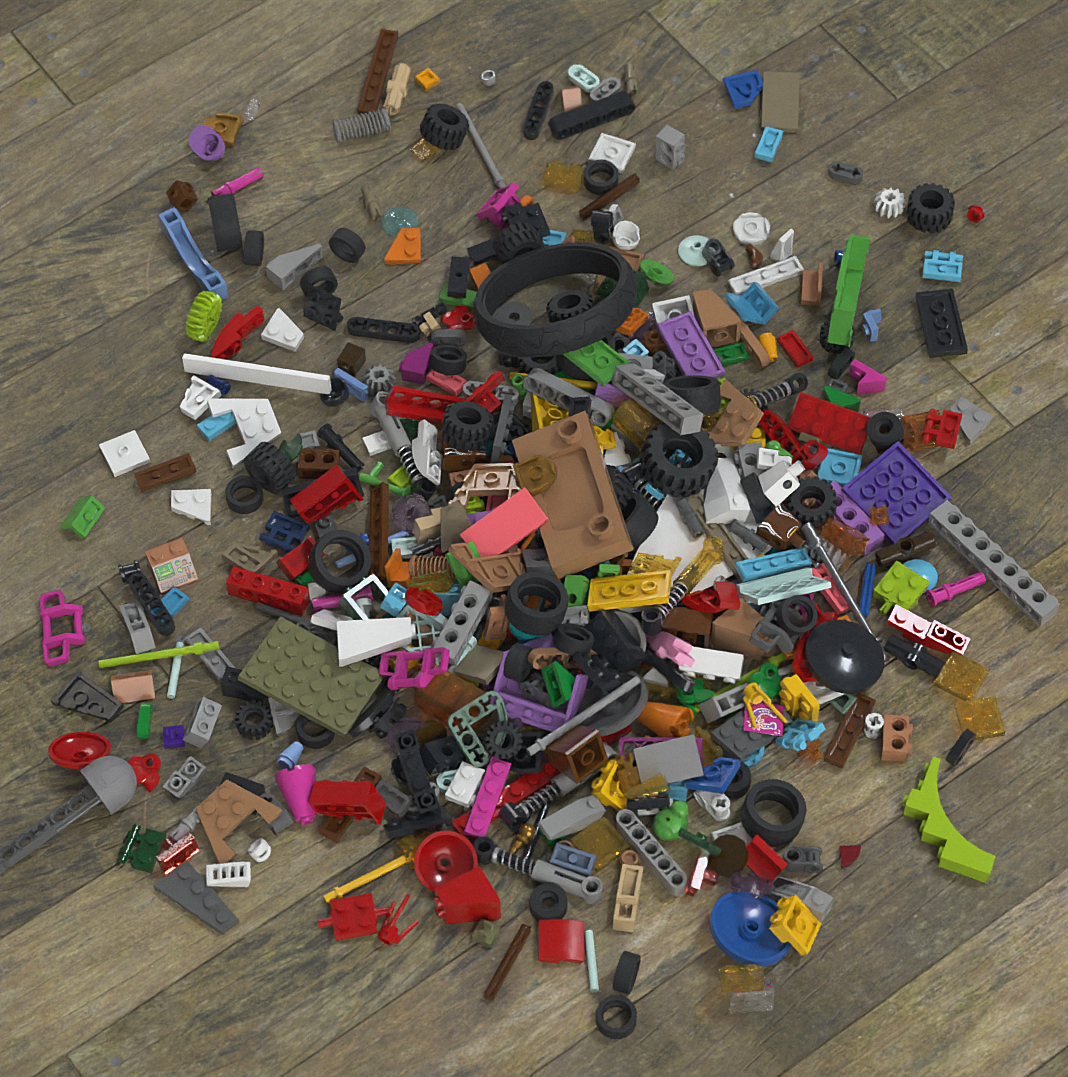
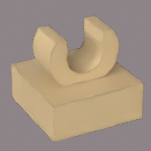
M430 312L423 315L427 322L422 323L419 327L426 337L430 336L432 331L442 329Z

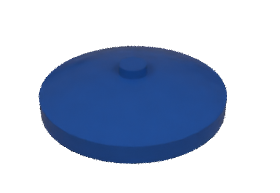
M753 891L730 892L722 896L711 911L709 929L713 940L727 956L739 963L755 967L773 965L784 958L792 945L789 941L782 943L769 929L772 924L770 918L778 911L779 907L775 901L765 895Z

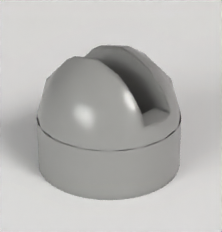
M492 70L484 71L481 74L482 82L486 86H492L496 81L495 72Z

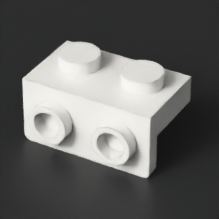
M462 761L445 794V799L464 806V811L468 812L475 804L485 777V770Z

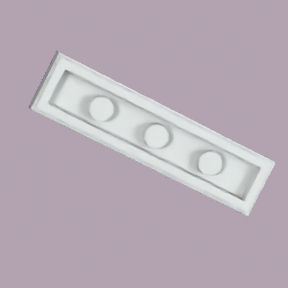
M793 256L729 279L728 285L733 294L742 296L753 282L759 283L764 288L803 274L804 269L797 257Z

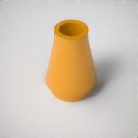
M772 333L761 334L758 337L759 343L767 352L770 362L776 361L778 356L775 336Z

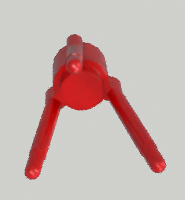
M409 894L405 896L389 923L396 905L395 902H392L390 906L391 915L386 916L378 932V939L386 945L398 944L419 923L418 920H415L400 934H398L399 929L394 925L410 897Z

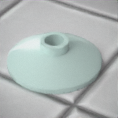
M698 235L685 238L678 248L681 260L690 266L707 265V261L702 256V249L709 239ZM708 247L710 251L716 252L712 247Z

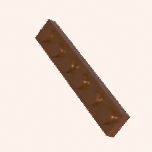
M380 30L357 109L358 115L378 110L398 40V31Z
M381 482L370 490L369 551L371 565L368 577L374 574L380 582L387 578L385 565L388 562L389 484Z

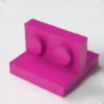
M513 182L497 189L475 215L480 220L488 217L499 230L504 229L507 224H503L501 219L503 207L520 203L521 200L515 194L519 186Z

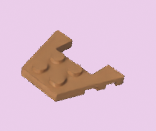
M724 380L720 386L721 399L730 403L712 432H708L710 434L709 438H713L715 444H720L721 446H745L764 414L734 386Z
M474 464L463 480L464 484L461 488L457 489L454 499L450 500L448 505L460 500L466 511L470 496L508 495V499L521 490L512 466L514 464Z
M466 542L451 544L448 549L491 593L509 590L514 579L525 573L524 565L520 561L519 556L521 553L520 549L517 548V544L504 554L480 558L474 557Z
M225 780L196 808L219 864L230 863L237 856L233 849L224 841V838L255 809L268 824H271L284 812L281 808L229 780Z

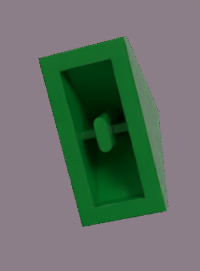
M825 385L823 400L859 412L860 398Z
M553 662L541 671L552 707L557 708L569 700L576 678L558 662Z

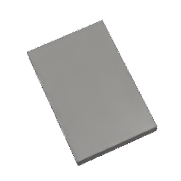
M694 734L633 749L643 790L704 776Z

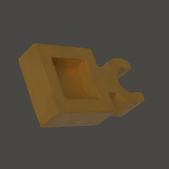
M632 753L624 754L626 760H624L623 755L616 756V762L621 767V770L617 771L621 791L642 787L638 767L632 766Z

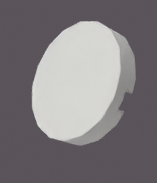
M744 213L734 221L733 234L740 243L745 245L752 244L753 246L759 245L769 237L770 224L766 218L764 219L758 213Z

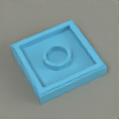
M827 448V457L820 463L817 476L820 480H827V484L836 480L843 487L859 474L863 455Z

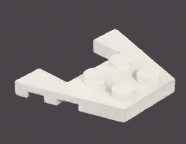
M207 399L212 417L232 412L245 444L227 450L226 454L232 468L238 466L260 442L271 443L281 436V430L268 399Z

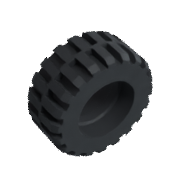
M664 422L656 425L648 434L640 451L639 463L641 464V472L645 473L644 478L647 482H652L651 486L654 489H660L661 493L665 495L667 493L672 494V497H678L679 495L689 497L690 494L695 495L699 493L710 481L718 464V449L714 448L716 444L713 438L710 439V434L706 430H701V428L700 432L680 435ZM669 448L682 450L690 456L694 467L680 468L671 464L666 459L663 450Z

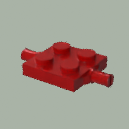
M372 893L330 900V917L318 919L319 928L332 926L336 941L377 934L378 917L391 915L390 908L388 906L377 909Z

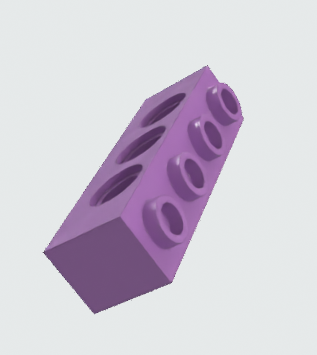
M836 480L833 481L831 485L833 490L835 489L837 509L831 523L835 524L840 529L842 536L848 538L853 548L865 557L883 545L884 533L856 503L841 491L842 487ZM816 499L815 504L819 508L823 503Z

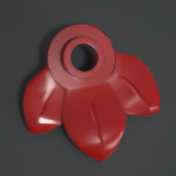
M463 305L455 306L454 312H447L440 319L449 326L448 329L471 330L476 326L474 314L469 312V309Z
M153 753L147 754L144 757L138 755L131 757L127 762L136 774L137 785L143 783L145 788L151 792L160 780L158 771L161 767V759ZM153 760V764L148 766V762Z

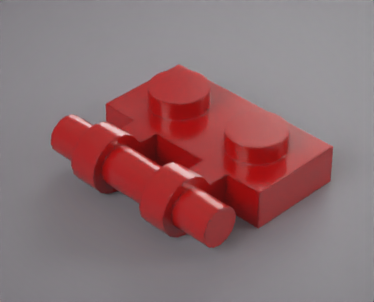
M930 409L929 414L925 418L926 426L921 434L923 437L922 443L929 444L930 439L934 438L936 439V446L955 449L962 413L943 410L942 416L936 415V409ZM935 424L940 425L939 430L933 429V426Z

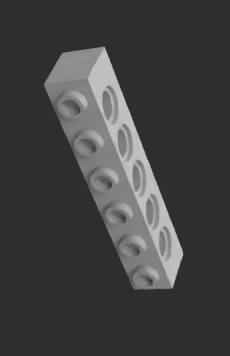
M635 363L615 366L612 384L680 435L700 432L703 413Z

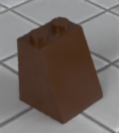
M582 725L575 726L548 744L546 749L543 750L546 761L576 784L608 761L600 732L597 729Z

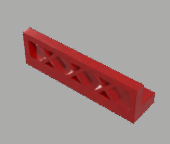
M393 385L385 398L386 415L419 421L426 420L430 423L442 425L441 420L448 405L460 402L464 398ZM395 393L404 394L400 397L394 396ZM421 397L422 399L414 400L412 398ZM434 400L440 401V402H437V403H430L431 401H434Z
M816 603L814 604L817 608V622L811 630L800 636L791 667L803 683L818 682L808 670L804 659V646L808 636L819 624L838 619L835 612L822 613Z

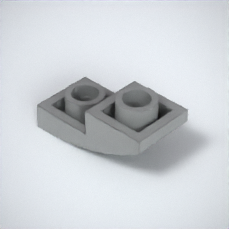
M189 756L180 770H175L163 787L180 799L199 781L207 771V767Z

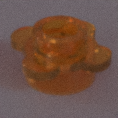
M886 506L880 508L870 507L871 524L887 525L890 522Z

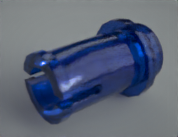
M209 375L206 379V383L220 390L221 395L229 393L231 385L228 381H222L214 375Z

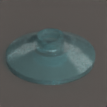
M393 207L383 214L381 226L387 234L397 237L401 228H417L418 217L413 210L407 207Z

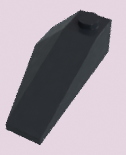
M542 732L521 733V739H523L520 744L521 749L511 758L500 760L511 763L509 771L515 773H541L547 762L543 751L539 750L530 756L526 749L535 744L537 739H542L546 735ZM506 734L501 748H506L510 744L508 734ZM472 736L463 737V744L470 746L473 742ZM477 736L485 749V744H483L484 737ZM476 744L474 748L468 749L469 753L473 751L476 756L473 760L481 763L483 755L477 754L474 750L478 748Z

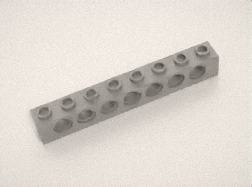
M947 500L930 513L928 524L975 568L981 571L989 581L1039 627L1057 615L1060 603L1056 597L1044 590V587L1031 578L1025 569L1019 567L1011 556L1006 555L997 543H993L983 530H979L970 518L965 517L956 505H952Z

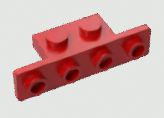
M498 371L496 374L490 375L487 382L482 386L476 387L467 399H462L460 403L462 401L475 402L474 404L482 405L483 408H487L488 412L493 415L502 407V403L492 391L505 380L503 374Z

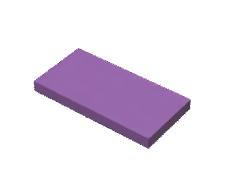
M691 311L656 325L659 334L683 376L701 375L719 378L725 375L724 368Z

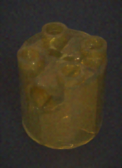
M632 398L623 401L618 406L613 417L614 425L639 451H641L650 431L656 425L663 423V421Z

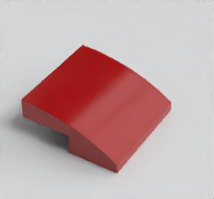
M710 588L685 595L681 602L689 608L704 613H717L725 610L719 608L716 594Z
M567 919L539 920L538 961L558 964L560 961L582 964L584 961V921Z

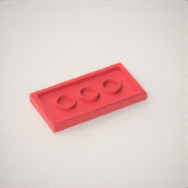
M524 487L462 532L460 536L466 543L473 541L481 557L501 555L549 521V519Z

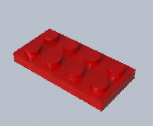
M800 392L788 427L790 430L806 433L821 439L823 442L861 455L868 436L867 424L871 417Z

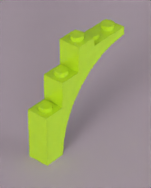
M933 756L931 763H926L923 774L926 776L924 781L920 780L917 789L912 788L909 795L905 794L902 806L905 807L904 815L922 821L919 832H922L921 841L940 847L937 858L940 859L939 867L987 883L996 856L979 849L967 841L947 818L940 803L937 789V774L941 759Z

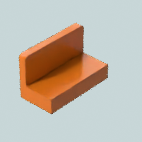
M396 548L385 565L388 588H392L395 582L404 588H408L412 581L409 575V562L402 561L401 550ZM414 562L415 574L417 573V562Z

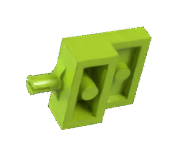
M896 561L874 588L873 597L884 603L878 611L885 616L890 608L893 609L895 605H898L911 612L918 604L920 596L930 585V581Z

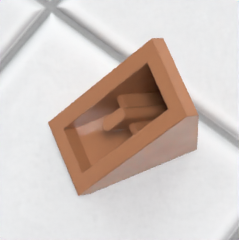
M578 86L560 88L564 112L582 106L581 92Z

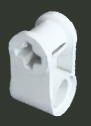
M700 790L694 792L696 801L716 821H725L729 818L730 800L725 794Z

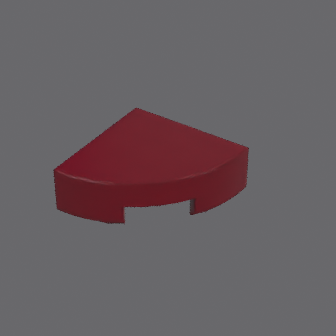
M861 845L840 846L841 868L848 867L860 856Z

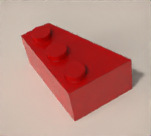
M338 465L331 468L290 499L297 512L307 524L331 515L330 512L338 508L345 509L347 504L354 501L361 502L364 500Z
M331 780L314 781L308 802L318 814L342 818L343 814L355 816L356 821H362V818L372 819L374 824L381 825L386 807V802L371 782L366 780L361 782H351L349 780H342V782Z

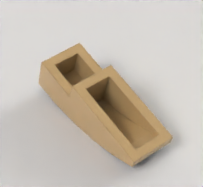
M443 507L430 509L429 516L415 519L413 534L418 544L427 542L429 538L434 539L441 536L440 509Z
M622 864L613 917V930L634 933L643 875L642 866Z

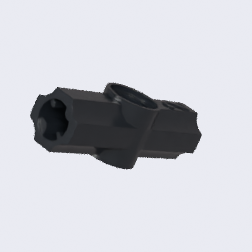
M893 634L884 646V651L901 659L903 664L909 669H920L935 678L941 676L946 666V662L929 654L927 649L921 644H910Z

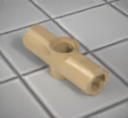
M403 63L395 66L392 80L388 81L384 108L390 115L399 113L402 100L407 96L411 68Z

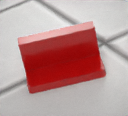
M758 835L746 846L749 852L746 866L766 885H769L788 865Z

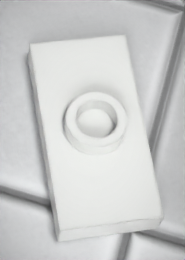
M383 430L362 438L369 456L392 448Z

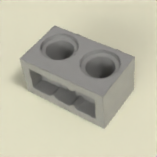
M666 125L656 136L655 160L671 169H674L678 164L680 165L685 158V135Z
M203 697L195 705L183 741L202 748L210 739L222 705Z

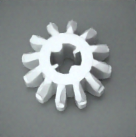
M883 187L882 191L877 192L874 199L876 212H880L881 217L887 215L888 219L890 216L896 218L898 214H902L906 203L904 194L899 193V189L892 190L891 187L889 190Z

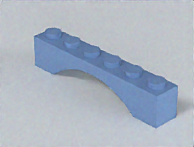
M174 207L158 214L161 230L201 290L216 293V295L220 296L221 300L228 298L226 282L201 254L176 208Z

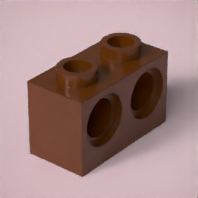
M302 448L298 462L299 479H318L334 466L338 465L340 467L339 450Z

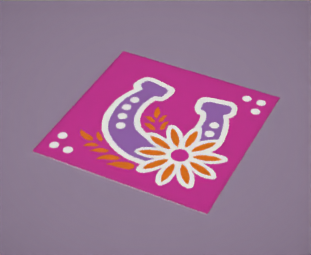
M750 703L757 724L756 728L752 725L745 704V731L783 736L782 720L765 703ZM773 704L784 717V706Z

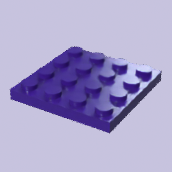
M899 441L841 489L846 496L865 512L892 545L897 543L900 538L908 537L929 519L930 513L945 501L952 499V496Z

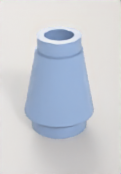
M295 741L278 755L276 764L281 770L287 768L289 772L294 769L304 749L302 744Z

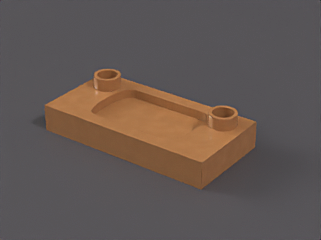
M586 411L512 440L519 462L531 456L540 455L550 458L557 468V477L553 485L549 489L533 496V499L549 519L539 529L551 567L558 579L634 550L593 424Z

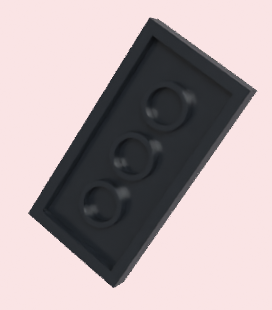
M953 288L916 292L915 299L929 358L967 354L968 347Z

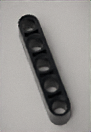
M621 91L556 115L548 121V126L555 138L562 140L629 115L635 110L636 106L626 91Z

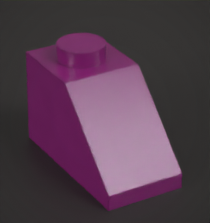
M428 343L406 354L404 361H401L399 365L402 381L425 384L426 375L430 369L431 351L434 348L433 343Z

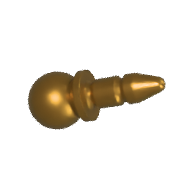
M526 823L520 827L519 834L515 835L518 839L509 848L508 853L512 852L515 855L523 843L527 845L528 840L535 836L536 830L532 824Z

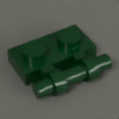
M133 824L132 829L126 835L125 845L119 851L118 862L125 864L127 859L133 860L131 863L132 868L152 874L167 835L146 828L144 835L139 834L141 827ZM134 843L140 844L137 851L132 850Z

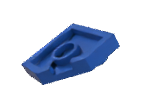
M758 70L723 78V84L734 109L752 105L763 88V81Z
M719 757L713 760V764L703 768L704 776L687 779L685 781L686 788L724 794L741 766L738 759Z

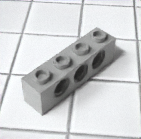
M469 581L467 586H463L458 603L455 602L453 604L450 618L443 622L442 632L439 638L436 637L431 646V648L444 647L449 649V664L457 665L492 601L493 594L486 587L473 581ZM468 603H475V606L472 608L465 607ZM459 620L466 621L463 625L456 624ZM450 637L457 638L452 643L447 642V639ZM436 654V658L441 659V654Z

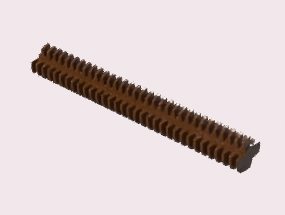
M636 173L632 174L578 211L580 217L583 220L590 217L593 210L602 209L609 202L611 203V201L620 197L621 194L627 192L628 189L630 190V188L639 184L640 178Z
M525 924L521 925L484 993L485 996L483 997L485 999L494 1001L496 994H498L497 992H499L498 990H500L501 985H503L502 983H504L503 981H505L507 974H509L508 972H510L509 970L514 965L515 959H517L518 954H520L519 952H521L520 950H522L524 943H526L527 937L532 932V927Z

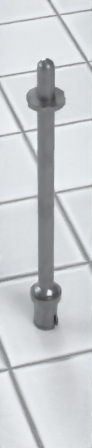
M812 522L805 524L801 527V531L806 536L809 547L817 551L860 626L867 629L880 644L884 639L875 636L823 547L824 539L818 535ZM882 648L884 653V659L886 661L888 657L884 649Z

